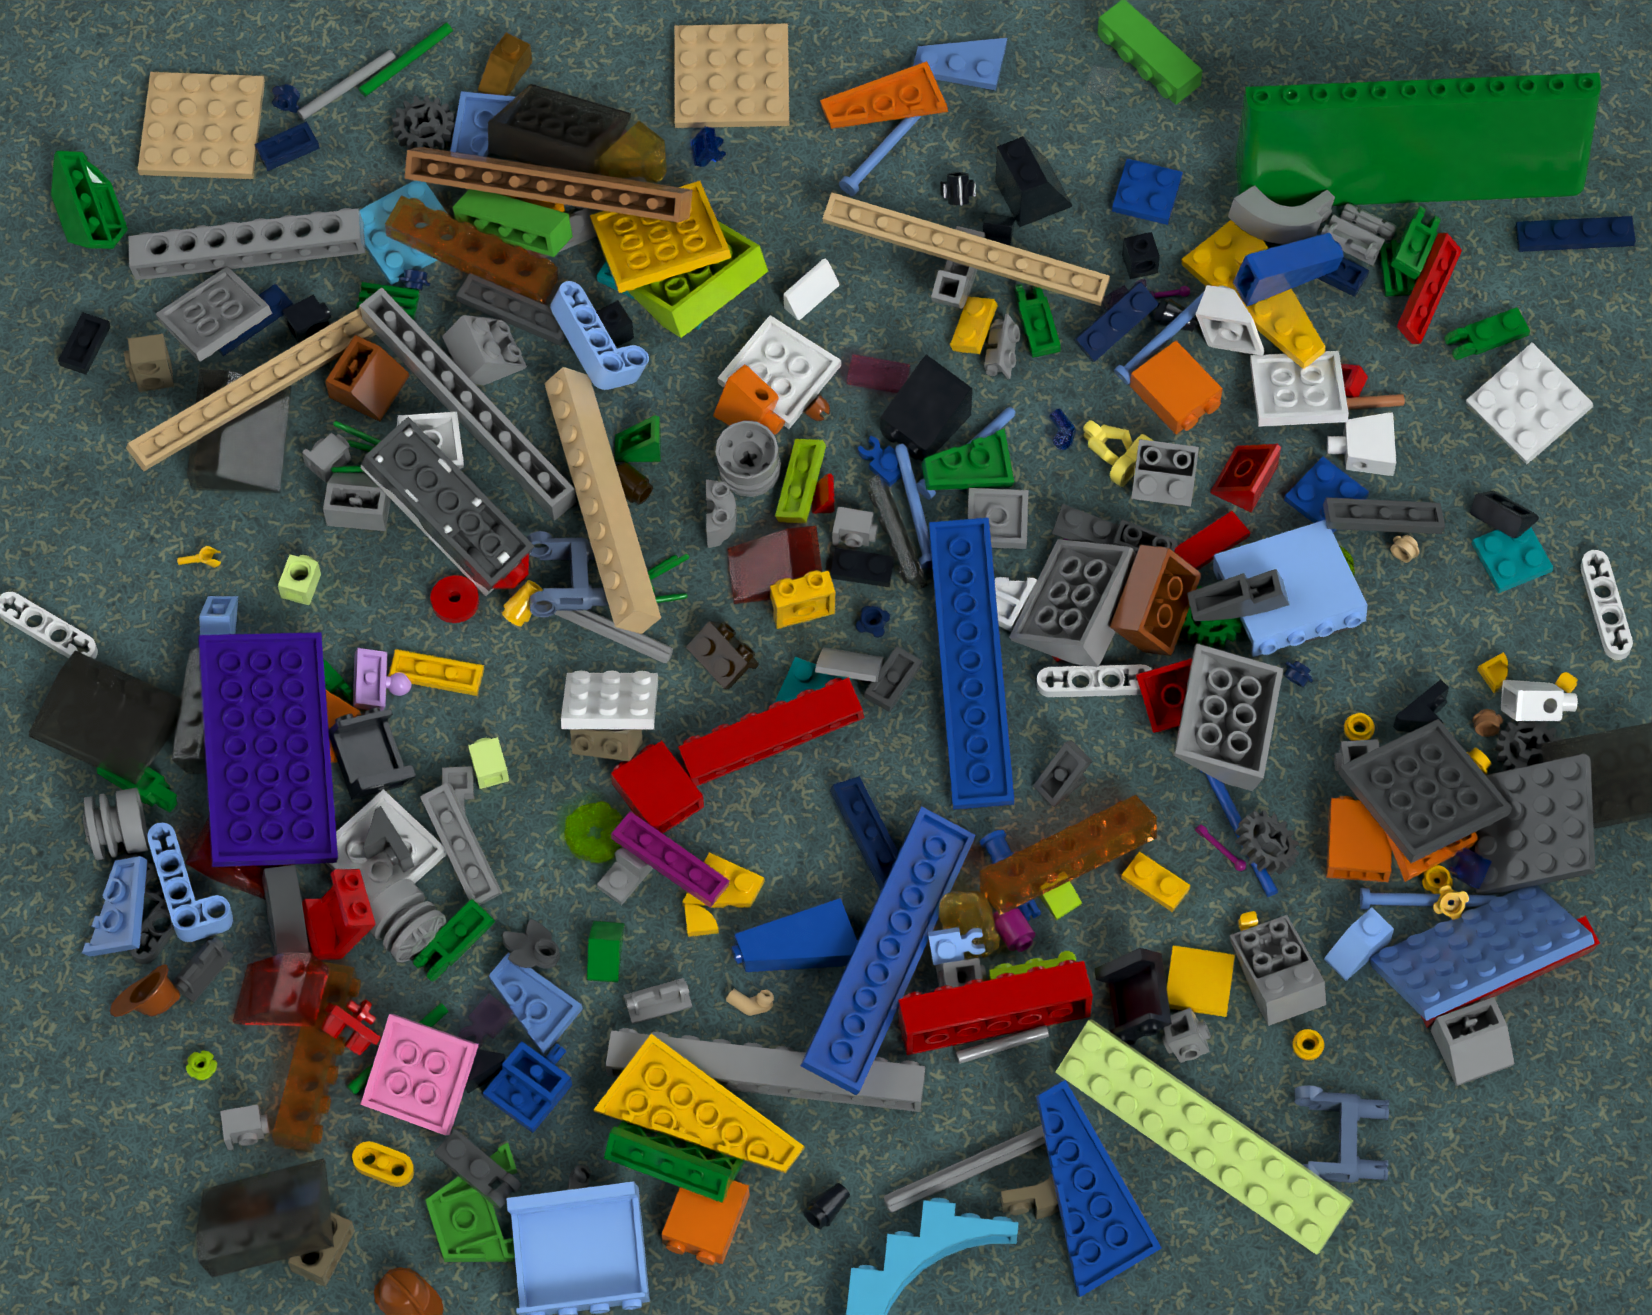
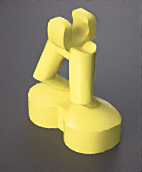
M1089 420L1083 426L1085 431L1083 437L1088 440V447L1100 458L1112 465L1110 471L1111 481L1120 487H1124L1135 475L1139 439L1154 440L1145 434H1141L1132 442L1129 430L1105 424L1100 427L1092 420ZM1108 438L1122 440L1126 449L1125 454L1119 458L1105 445Z

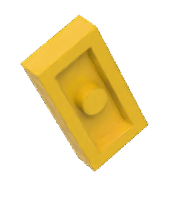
M967 298L950 343L953 351L980 354L998 307L995 299Z
M1140 851L1121 877V879L1171 912L1175 910L1191 886Z

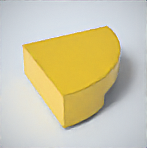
M1504 652L1479 665L1477 668L1493 693L1501 689L1503 680L1508 675V660Z
M684 904L688 937L719 933L717 922L708 910L698 905Z

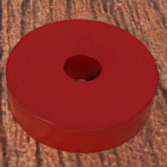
M459 575L447 576L438 581L431 591L432 609L436 616L445 622H464L471 618L478 609L479 594L477 587L466 577ZM458 596L460 600L458 602H451L450 598Z

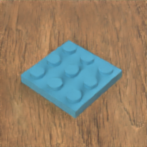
M414 180L359 210L364 222L365 248L390 285L398 282L399 277H404V270L419 271L466 245L465 238L426 182Z

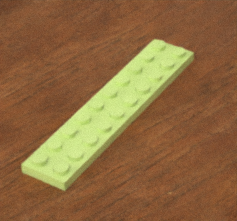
M1092 1019L1087 1021L1055 1072L1316 1255L1320 1253L1354 1201Z

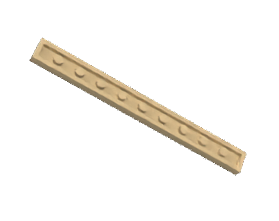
M831 193L822 218L823 223L1099 306L1102 304L1110 281V276L836 193Z
M360 308L132 440L127 444L126 449L141 469L146 471L341 356L355 335L368 340L375 336L376 333L363 321Z

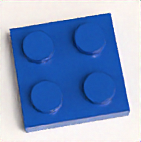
M1127 159L1112 206V212L1168 225L1183 172Z
M1322 457L1285 495L1284 501L1311 522L1316 523L1326 520L1323 508L1326 497L1366 499L1369 491L1326 458Z

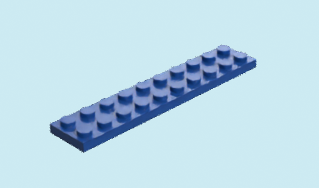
M989 517L929 522L953 810L1015 805Z
M922 806L918 810L803 1058L801 1067L854 1095L860 1092L897 1011L898 999L903 997L929 940L928 932L933 931L974 841L975 834Z

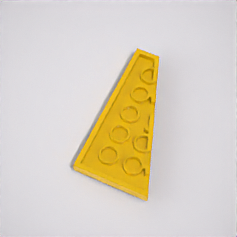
M1230 220L1181 259L1182 266L1205 286H1227L1234 289L1243 302L1233 284L1237 272L1246 255L1266 250L1268 247L1263 240L1246 233ZM1292 288L1246 307L1254 320L1256 329L1301 368H1306L1325 353L1323 341Z
M650 1034L594 1108V1112L785 1174L805 1148L804 1145L653 1034Z

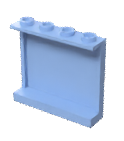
M1326 520L1214 555L1213 571L1217 580H1225L1243 573L1248 579L1277 569L1283 579L1289 601L1288 606L1240 617L1252 643L1251 654L1253 657L1262 654L1269 655L1277 649L1290 645L1297 646L1306 640L1318 636L1326 637L1334 631L1346 627L1354 628L1366 621L1368 605L1332 530L1327 529Z
M634 1181L506 1198L507 1210L512 1218L519 1308H516L518 1315H578L577 1311L590 1310L591 1314H602L609 1312V1307L622 1306L623 1310L641 1308V1303L650 1302L639 1187Z

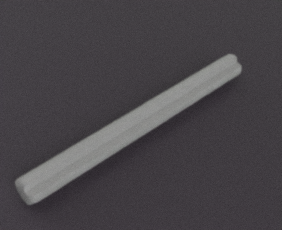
M522 581L515 589H509V594L514 595L526 582ZM540 601V602H537L536 604H538V605H546V604H549L550 602H548V601ZM590 610L556 611L554 613L662 663H667L672 656V647L644 634L617 628L612 620Z
M1042 1125L886 1194L884 1202L890 1212L900 1210L1046 1144Z

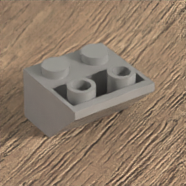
M462 315L442 336L454 363L475 385L489 384L527 367L521 350L517 347L510 333L509 326L502 320Z
M1139 439L1131 499L1191 507L1199 447Z
M333 473L327 483L323 506L326 525L386 531L391 499L366 473Z
M1494 997L1437 1017L1430 1030L1456 1086L1515 1064L1508 1027Z

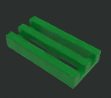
M1391 240L1387 244L1384 241L1379 252L1385 297L1411 295L1415 286L1414 279L1406 275L1407 288H1403L1401 271L1394 268L1396 289L1391 288L1387 251L1391 250L1393 259L1399 246L1397 240Z
M362 282L356 309L360 308L359 305L376 291L383 288L399 306L410 307V309L403 310L413 320L415 319L420 297L419 290Z

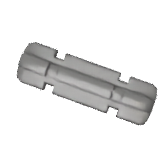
M1346 204L1341 214L1342 219L1350 223L1354 221L1356 222L1355 225L1375 235L1378 232L1380 233L1379 237L1386 240H1391L1397 230L1395 224L1388 221L1384 223L1382 218L1363 209L1358 211V207L1352 204Z

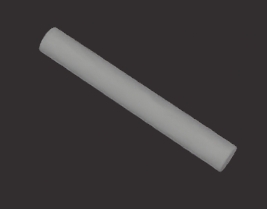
M1046 1025L960 1050L955 1052L958 1063L961 1064L1047 1038L1049 1033Z

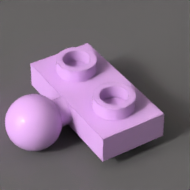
M357 648L354 658L353 707L365 710L379 707L382 711L385 708L386 688L396 696L405 695L410 691L412 683L404 673L398 672L391 676H386L387 652Z

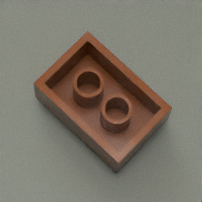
M1140 545L1110 628L1142 652L1172 656L1190 607L1187 593L1196 590L1201 573L1169 548Z

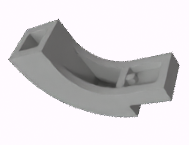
M1254 185L1234 198L1228 217L1246 233L1258 239L1272 243L1289 244L1317 235L1320 224L1327 220L1332 213L1331 207L1335 196L1326 190L1303 205L1289 207L1271 201Z
M960 226L956 227V230L982 238L986 236L985 232ZM947 260L944 270H938L931 295L932 302L962 309L970 295L978 269Z

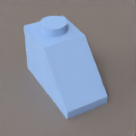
M238 596L207 597L199 616L200 635L236 634Z
M1371 907L1346 930L1325 956L1324 960L1347 981L1370 960L1369 958L1372 955L1380 952L1381 949L1390 943L1394 928Z

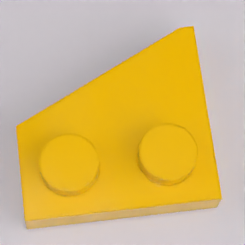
M709 852L704 863L730 880L727 889L711 908H724L728 905L751 907L765 882V878ZM688 892L682 901V906L684 904L705 906L703 902Z

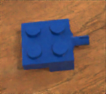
M521 1041L503 1062L502 1070L485 1089L483 1097L534 1133L572 1087L571 1077L555 1066L566 1053V1050L562 1046L560 1048L559 1044H555L548 1055L543 1057Z

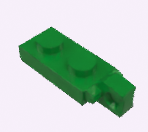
M118 747L97 767L98 775L122 790L138 788L141 802L144 804L147 803L151 807L157 804L158 807L169 813L178 805L177 794L169 790L170 785L165 782L164 776Z

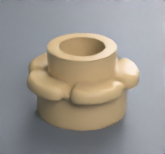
M1409 535L1394 537V544L1390 548L1393 556L1408 563L1412 558L1419 555L1418 543L1413 537Z

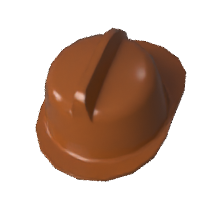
M165 964L158 966L149 975L126 988L112 1003L110 1014L118 1017L136 1010L144 1015L153 1017L167 1011L180 998L179 990L167 976L168 966Z
M399 1267L390 1269L375 1286V1302L386 1315H443L442 1299L438 1293L418 1273L410 1268Z

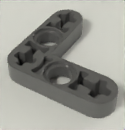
M125 854L121 856L118 860L138 856L134 854ZM148 862L144 896L157 903V905L141 927V946H145L150 940L147 934L148 931L153 936L148 944L150 951L148 953L143 951L139 954L138 949L129 950L133 960L140 964H148L155 960L175 933L165 898L163 899L164 893L162 888L158 891H150L146 888L148 881L153 878H159L156 867ZM178 892L175 895L181 897L183 894L186 895V893ZM159 918H167L171 922L168 929L157 931L153 928L155 921Z

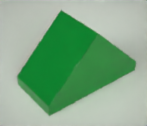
M654 415L616 434L615 461L661 462L660 417Z
M593 921L588 938V981L618 983L625 923Z

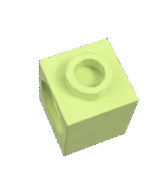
M289 555L278 583L281 598L310 605L321 576L318 562L306 555H300L299 557ZM299 575L307 576L305 579L300 581L294 580Z
M498 737L493 739L481 738L475 741L474 744L468 745L479 789L509 781Z

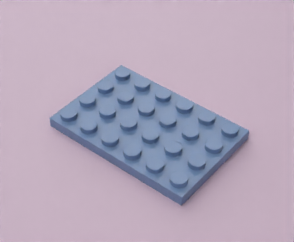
M1536 885L1517 889L1502 897L1493 898L1488 904L1465 911L1460 918L1440 922L1434 928L1412 935L1407 940L1392 947H1385L1369 959L1372 968L1427 1021L1595 943L1593 935L1588 929Z

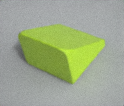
M1062 873L1039 889V898L1056 920L1082 904L1065 873Z

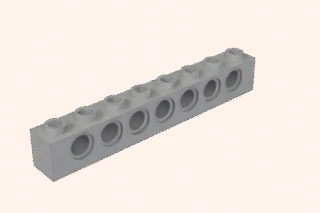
M343 208L333 212L316 211L308 215H285L275 219L259 218L250 222H227L224 225L217 226L201 225L192 229H170L166 232H143L138 235L128 236L129 267L135 280L221 271L227 266L230 269L365 253L364 222L359 208ZM309 233L308 235H306V236H304V237H300V236L303 235V234ZM251 240L249 243L243 244L245 241ZM194 247L193 249H191V250H189V251H185V250L188 249V248Z

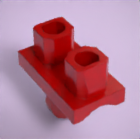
M367 999L363 1000L359 1005L353 1000L347 1003L346 1008L353 1012L352 1016L331 1003L325 1008L324 1011L328 1015L320 1029L336 1039L344 1027H348L353 1033L344 1046L356 1055L360 1056L370 1044L377 1045L382 1038L361 1023L364 1020L372 1025L376 1020V1017L369 1013L372 1003Z

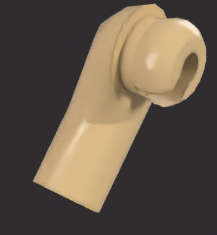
M734 988L726 998V1002L748 1016L768 1012L773 1007L774 995L768 990H761L757 996L748 998Z

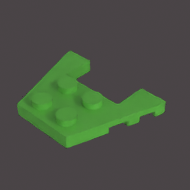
M503 1144L490 1158L507 1173L516 1174L517 1169L509 1144ZM459 1176L425 1200L444 1262H515L513 1237L506 1240L503 1239L493 1205Z

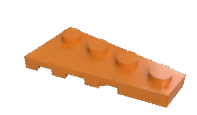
M927 61L820 100L821 107L831 129L948 112L947 104Z

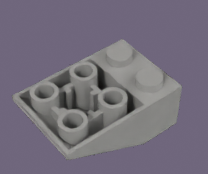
M1288 915L1229 935L1252 995L1268 1026L1326 1005L1325 981Z

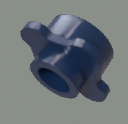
M288 84L275 86L272 89L274 94L273 106L284 111L289 110L290 112L297 113L299 110L297 105L300 99L299 91Z
M404 270V277H399V281L405 283V288L422 291L423 286H430V283L427 281L428 273L423 271Z
M876 606L863 607L861 610V620L856 623L857 631L860 633H871L876 638L882 637L885 633L884 626L890 620V614Z
M1286 661L1287 669L1283 675L1288 680L1304 688L1307 682H1313L1312 676L1309 675L1311 670L1298 661H1295L1294 664Z

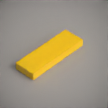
M395 649L388 676L400 672L404 673L411 683L415 685L477 696L484 673V665Z

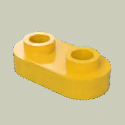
M372 1141L360 1143L353 1151L352 1160L354 1166L359 1173L394 1187L407 1185L414 1176L412 1160L404 1153ZM367 1156L375 1158L372 1164L364 1163V1159ZM401 1167L404 1169L402 1175L396 1176L393 1174V1170Z

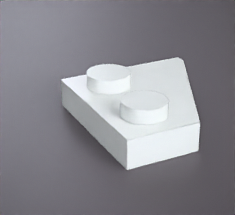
M1009 577L995 578L998 624L1000 627L1012 631L1037 579L1027 578V581H1009Z

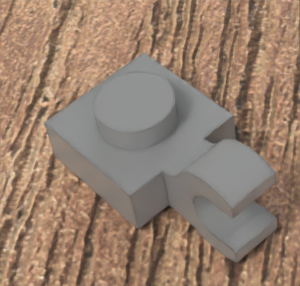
M473 766L442 768V785L446 782L451 784L466 815L465 800L474 799Z

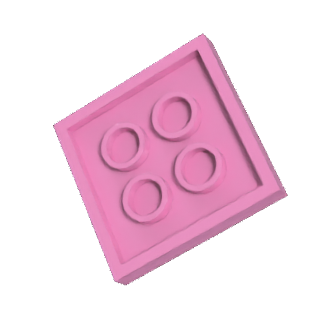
M389 1014L360 1105L445 1136L450 1135L479 1044L404 1017Z

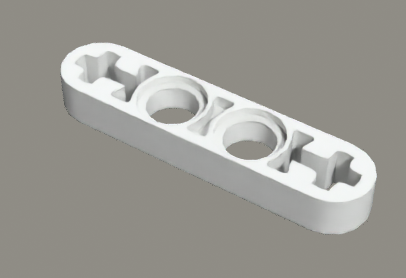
M1590 550L1584 554L1580 565L1585 587L1606 655L1614 660H1622L1630 654L1633 645L1632 636L1610 561L1604 552ZM1591 560H1595L1596 564H1600L1598 570L1599 577L1595 578L1596 571L1594 566H1588ZM1597 586H1605L1610 590L1611 595L1601 598L1595 594L1594 589ZM1607 612L1614 613L1618 617V622L1616 624H1607L1603 621L1602 615ZM1618 631V642L1624 644L1622 650H1618L1617 646H1612L1615 639L1614 632Z
M5 592L0 595V618L75 663L85 665L95 660L98 649L94 639L17 593ZM14 602L16 609L22 612L20 617L18 612L9 608L6 611L4 605L6 603L11 605ZM38 615L43 620L39 626L29 627L26 625L29 617ZM62 629L67 632L64 640L60 642L51 640V635L54 631ZM73 639L75 644L82 648L87 645L89 652H81L79 655L76 646L71 644Z
M1142 664L1099 665V667H1047L1038 673L1036 686L1039 693L1045 697L1142 695L1138 680H1136V674L1152 669ZM1124 674H1128V686H1124ZM1079 675L1085 676L1089 680V684L1084 688H1078L1074 686L1072 679ZM1106 675H1115L1120 682L1115 687H1108L1103 683L1102 679ZM1063 676H1067V688H1063ZM1047 677H1053L1054 687H1048L1046 683Z

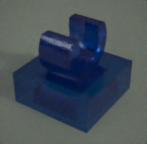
M704 126L691 140L695 166L705 167L711 160L718 162L726 155V152L718 150V147L724 143V139L716 137L715 128Z
M1464 848L1463 852L1458 851L1456 853V856L1460 858L1456 867L1450 866L1449 871L1453 873V877L1471 887L1479 889L1492 861L1472 850Z

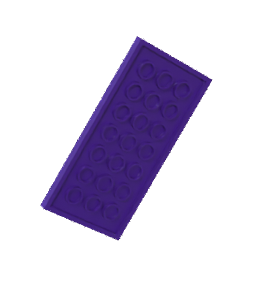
M321 632L199 635L198 650L212 867L337 863L338 851Z

